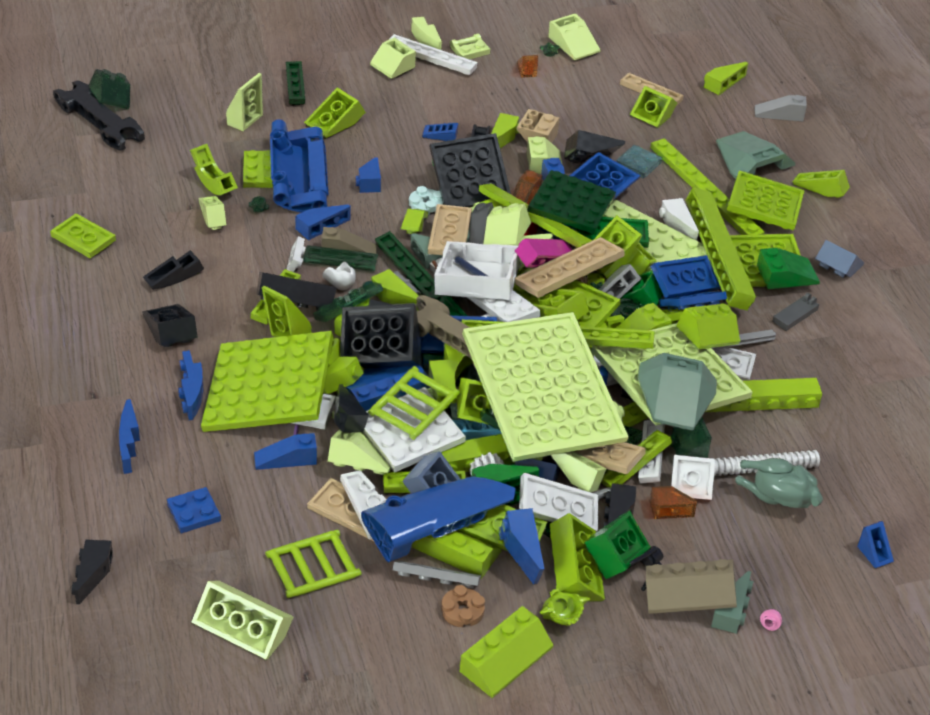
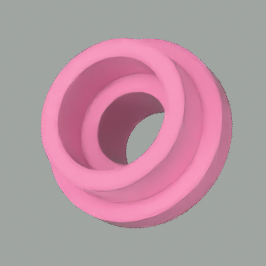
M769 609L761 614L760 622L767 630L775 631L780 628L782 617L778 611Z

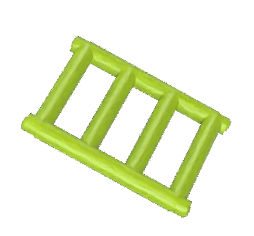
M413 366L371 407L368 414L382 418L408 433L409 437L415 440L456 399L460 392L457 389H449L422 374L416 366ZM412 378H415L446 395V397L441 402H438L409 386L407 383ZM402 390L434 409L429 415H426L394 396ZM389 402L422 422L414 428L382 410V408Z
M338 529L265 552L267 558H271L287 590L285 591L287 598L306 594L362 575L361 570L355 568L341 542ZM332 541L347 569L346 572L335 574L319 543ZM312 547L327 578L315 581L299 549ZM292 553L307 584L299 587L294 586L280 555Z

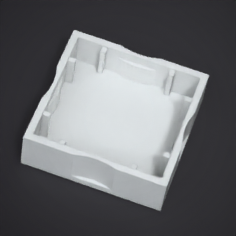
M447 241L443 251V258L439 262L434 275L435 295L510 300L515 283L514 278L517 276L520 266V258L515 252L518 246ZM460 256L488 276L473 275L455 263V258Z

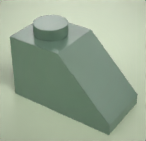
M413 233L411 234L410 248L425 269H429L430 263L433 260L436 261L439 258H443V255L428 254L430 237Z

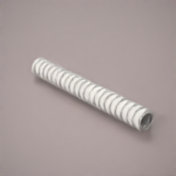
M807 450L806 453L805 451H800V453L795 451L794 454L793 452H788V454L783 452L782 455L781 453H776V455L771 453L770 456L768 454H764V456L759 454L758 457L756 455H752V457L748 455L746 458L744 456H740V458L737 456L734 458L728 457V459L725 457L722 459L716 458L714 476L716 474L721 476L722 474L728 475V473L733 475L734 473L740 474V472L742 474L746 472L752 473V471L754 473L757 472L758 469H742L740 467L741 460L760 461L768 458H781L795 466L802 465L805 469L806 467L818 468L820 456L817 450H812V452Z

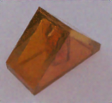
M538 55L522 56L517 61L521 78L537 77Z

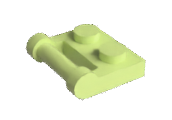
M479 33L474 34L473 37L457 41L455 39L450 40V47L457 56L473 59L490 54V48L481 39Z

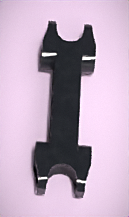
M76 80L72 82L73 90L71 91L53 90L54 99L61 109L66 113L76 111L100 130L102 140L110 147L121 151L126 149L125 140L133 139L138 142L145 140L144 131L136 120L132 117L125 119L119 117L97 100L94 89L88 84Z

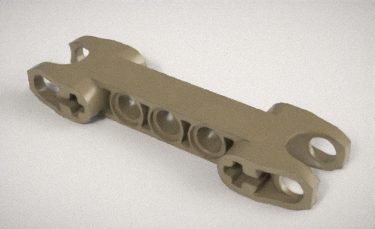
M418 296L416 298V306L419 310L417 311L420 337H424L429 333L471 358L462 335L463 329L470 327L451 317L448 307L442 302L428 296Z

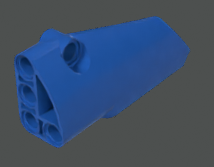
M472 476L402 497L390 496L385 503L363 510L361 518L387 562H392L409 554L411 545L416 540L432 535L433 538H438L479 522L485 517L488 510L513 501L515 488L498 481Z

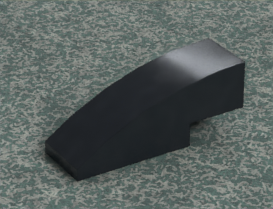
M190 250L177 260L172 256L143 276V278L152 289L164 288L196 275L204 270V267Z

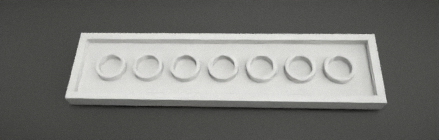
M442 258L437 259L436 263L439 264ZM431 262L430 270H432L435 273L436 269L433 263ZM513 290L510 300L467 297L492 317H497L499 322H512L540 317V310Z

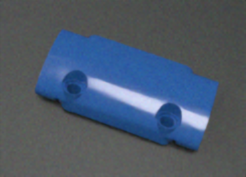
M274 120L271 124L270 133L271 179L274 203L285 209L300 213L308 209L327 207V196H329L327 158L322 129L310 127L288 131L287 125L283 120Z

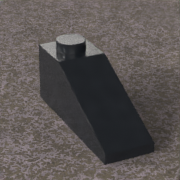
M339 384L334 401V423L343 433L364 432L369 414L344 385Z

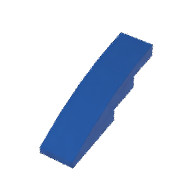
M131 399L126 400L119 427V446L124 474L132 473L131 457H136L135 442L140 441L139 426Z

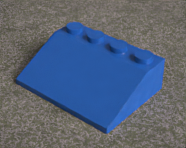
M599 152L569 175L616 191L615 198L640 178L639 174Z
M413 366L367 368L363 370L364 374L354 384L345 388L364 410L368 411ZM416 366L419 372L428 376L421 366ZM412 378L407 383L417 390L424 387L426 389L430 388L415 378ZM400 390L394 397L400 398L407 395V393Z

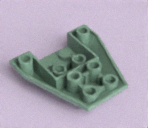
M745 131L716 140L728 170L735 179L739 170L755 175L756 168L773 162L781 170L795 166V162L775 144Z
M662 353L639 364L638 381L653 422L694 430L714 399L717 389V380L704 362Z

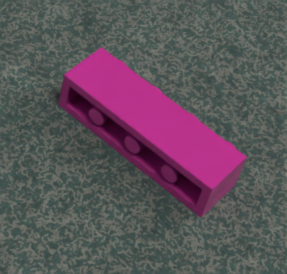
M525 238L519 243L515 252L527 268H536L573 249L564 240Z

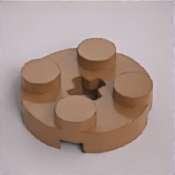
M457 585L442 598L441 610L443 617L449 624L456 627H463V624L476 625L484 616L485 599L475 590L466 588L463 585ZM460 605H465V606H467L468 609L462 608V610H461V609H459V606H460Z

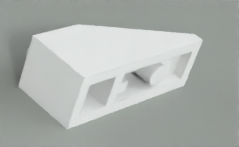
M683 199L662 200L659 215L660 218H663L665 224L697 240L699 230Z

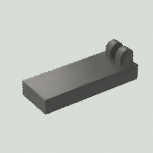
M807 293L774 315L772 322L786 331L818 310L817 298L814 296L811 298L812 295Z

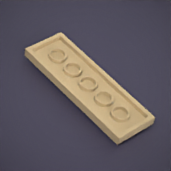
M600 237L515 277V284L539 298L624 257V249Z

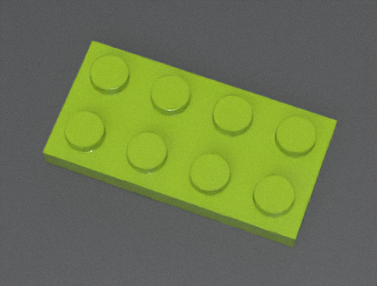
M503 504L488 510L485 517L479 522L458 531L508 551L504 546V540H501L499 537V527H501L502 519L505 518L507 511L517 509ZM534 517L540 541L547 522Z

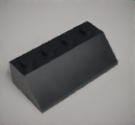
M259 272L257 295H260L262 300H264L262 287L266 286L288 297L292 302L298 303V307L309 308V305L316 306V310L323 312L333 308L336 287Z

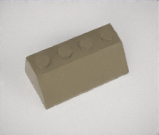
M733 559L646 566L649 614L737 607Z

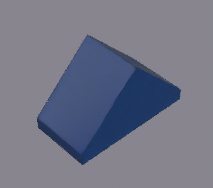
M883 521L863 527L857 547L873 567L877 568L894 562Z

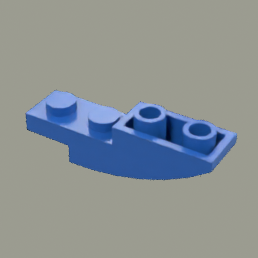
M189 350L183 351V360H179L181 372L185 371V373H183V379H181L182 387L178 388L180 400L184 399L182 401L183 413H187L190 421L198 413L204 390L201 362L193 363Z

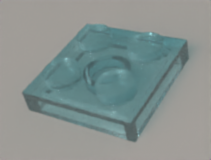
M633 145L616 162L639 174L641 178H645L661 164L662 157Z

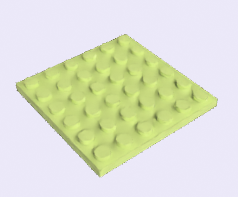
M677 323L649 330L655 331L653 349L595 345L591 349L593 355L652 422L650 411L638 381L639 364L662 353L704 362L717 380L716 395L707 410L751 398L753 393L712 348L699 349L676 327Z

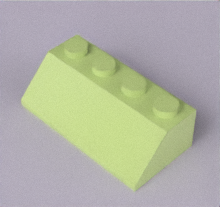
M208 581L192 623L264 659H268L286 637L293 616L221 581Z

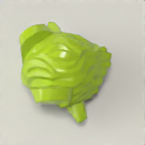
M553 589L550 592L551 597L544 602L539 614L542 615L543 619L570 626L579 621L584 610L583 606L589 602L590 598L581 597L574 593H562L559 589Z

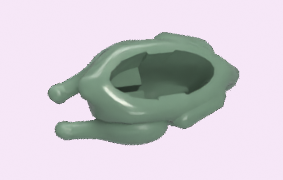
M768 458L760 461L741 460L740 462L742 469L758 470L755 475V483L738 475L735 478L736 484L747 488L765 503L772 505L782 504L790 508H808L811 504L818 506L823 501V497L817 487V479L802 465L795 466L781 458Z

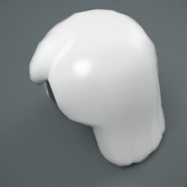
M346 262L341 263L336 270L328 267L322 274L324 279L342 291L351 288L356 280L355 270Z

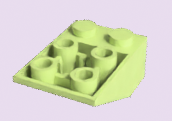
M577 14L550 21L548 37L574 60L600 52V48L586 23Z
M339 430L331 437L328 462H334L335 466L344 467L349 465L353 466L356 470H373L376 474H385L392 469L371 441L362 433H343Z

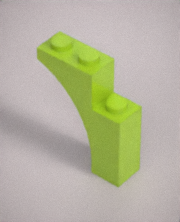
M444 343V360L429 361L428 376L454 390L456 389L455 383L463 370L473 364V360ZM432 388L434 399L441 402L446 395Z

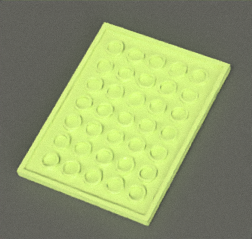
M573 312L463 329L462 335L513 462L627 442L628 434Z

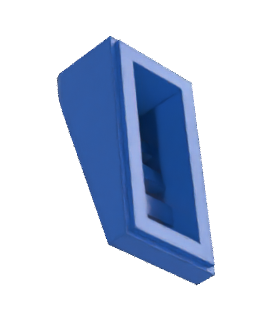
M458 123L425 125L422 137L443 141L456 140Z

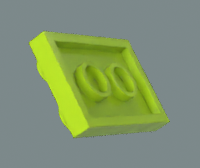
M270 150L244 151L243 188H273Z
M77 213L50 231L51 237L88 258H92L116 241L115 234Z

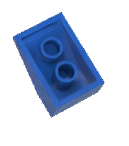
M533 508L507 511L505 518L502 519V525L499 527V537L501 540H504L505 548L533 584H538L544 571V564Z

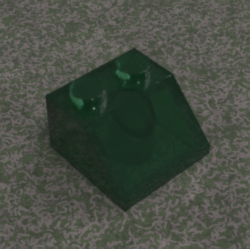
M96 69L88 86L98 101L102 104L129 109L130 83L126 76L122 73H112L106 69Z
M702 417L694 430L673 427L672 435H670L672 440L670 445L674 447L676 455L708 458L712 437Z

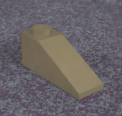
M323 228L322 255L376 259V244L342 228Z

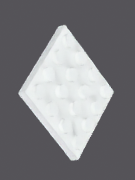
M425 387L418 390L433 398ZM409 394L398 398L426 415H429L434 409ZM389 402L382 408V410L414 428L422 422ZM445 411L415 440H412L408 433L376 415H369L366 427L364 428V434L394 472L418 463L426 455L438 451L443 452L466 442V436Z

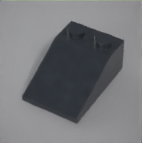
M578 130L566 140L564 159H568L572 163H579L589 160L598 152L605 156L610 155L625 145V141Z
M180 304L142 311L155 341L163 347L173 346L176 342L188 343L192 339L198 338L195 316Z

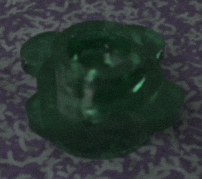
M257 196L249 202V207L253 208V212L259 213L269 209V204H266L264 197Z

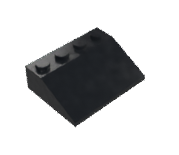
M416 304L342 307L340 357H357L361 368L420 366L421 340Z

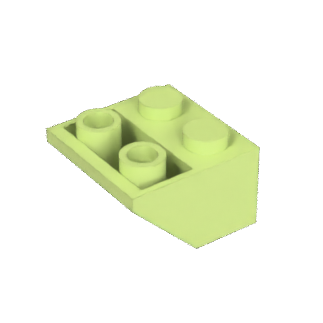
M394 37L382 43L371 60L370 65L392 79L415 68L416 51Z

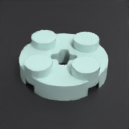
M419 186L416 191L410 194L409 206L412 209L428 211V215H430V212H436L437 204L443 205L440 191Z

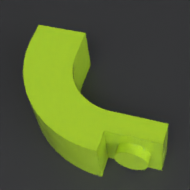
M208 144L190 150L196 164L194 169L201 182L211 193L222 195L238 188L232 173H223L218 168Z

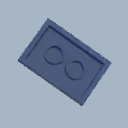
M702 292L659 300L660 306H668V310L685 309L691 306H705L704 304H719L720 300L727 299L726 292Z

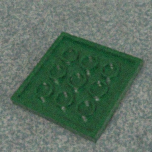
M550 170L528 205L527 212L594 234L613 202L616 191L562 174L559 171Z

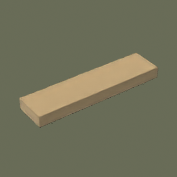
M631 73L626 74L620 80V85L639 93L642 92L644 86H647L673 98L677 105L683 100L684 95Z

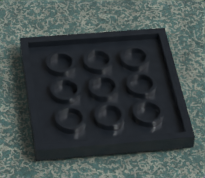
M496 133L431 143L429 145L443 205L473 207L474 203L491 199L479 191L480 185L493 184L511 194Z

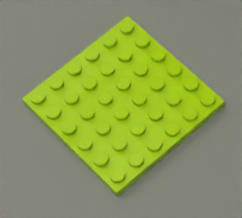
M332 331L221 343L201 423L202 431L209 432L318 420L333 342Z

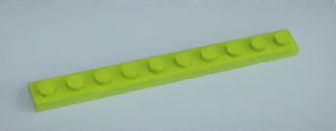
M665 138L651 142L650 148L691 187L700 188L712 193L721 216L741 235L765 234L748 216L728 211L727 207L730 199Z
M462 319V323L470 328L505 323ZM580 326L588 345L653 349L655 331Z

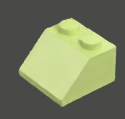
M528 137L527 160L530 174H541L542 160L559 158L562 163L560 150L545 137Z

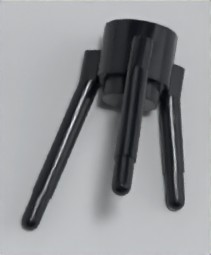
M651 546L642 555L630 561V567L640 561L645 566L662 565L660 561L663 559V553L658 547ZM646 581L641 588L642 591H645L647 588Z

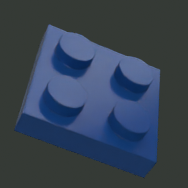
M207 487L167 499V505L181 534L221 521V515Z

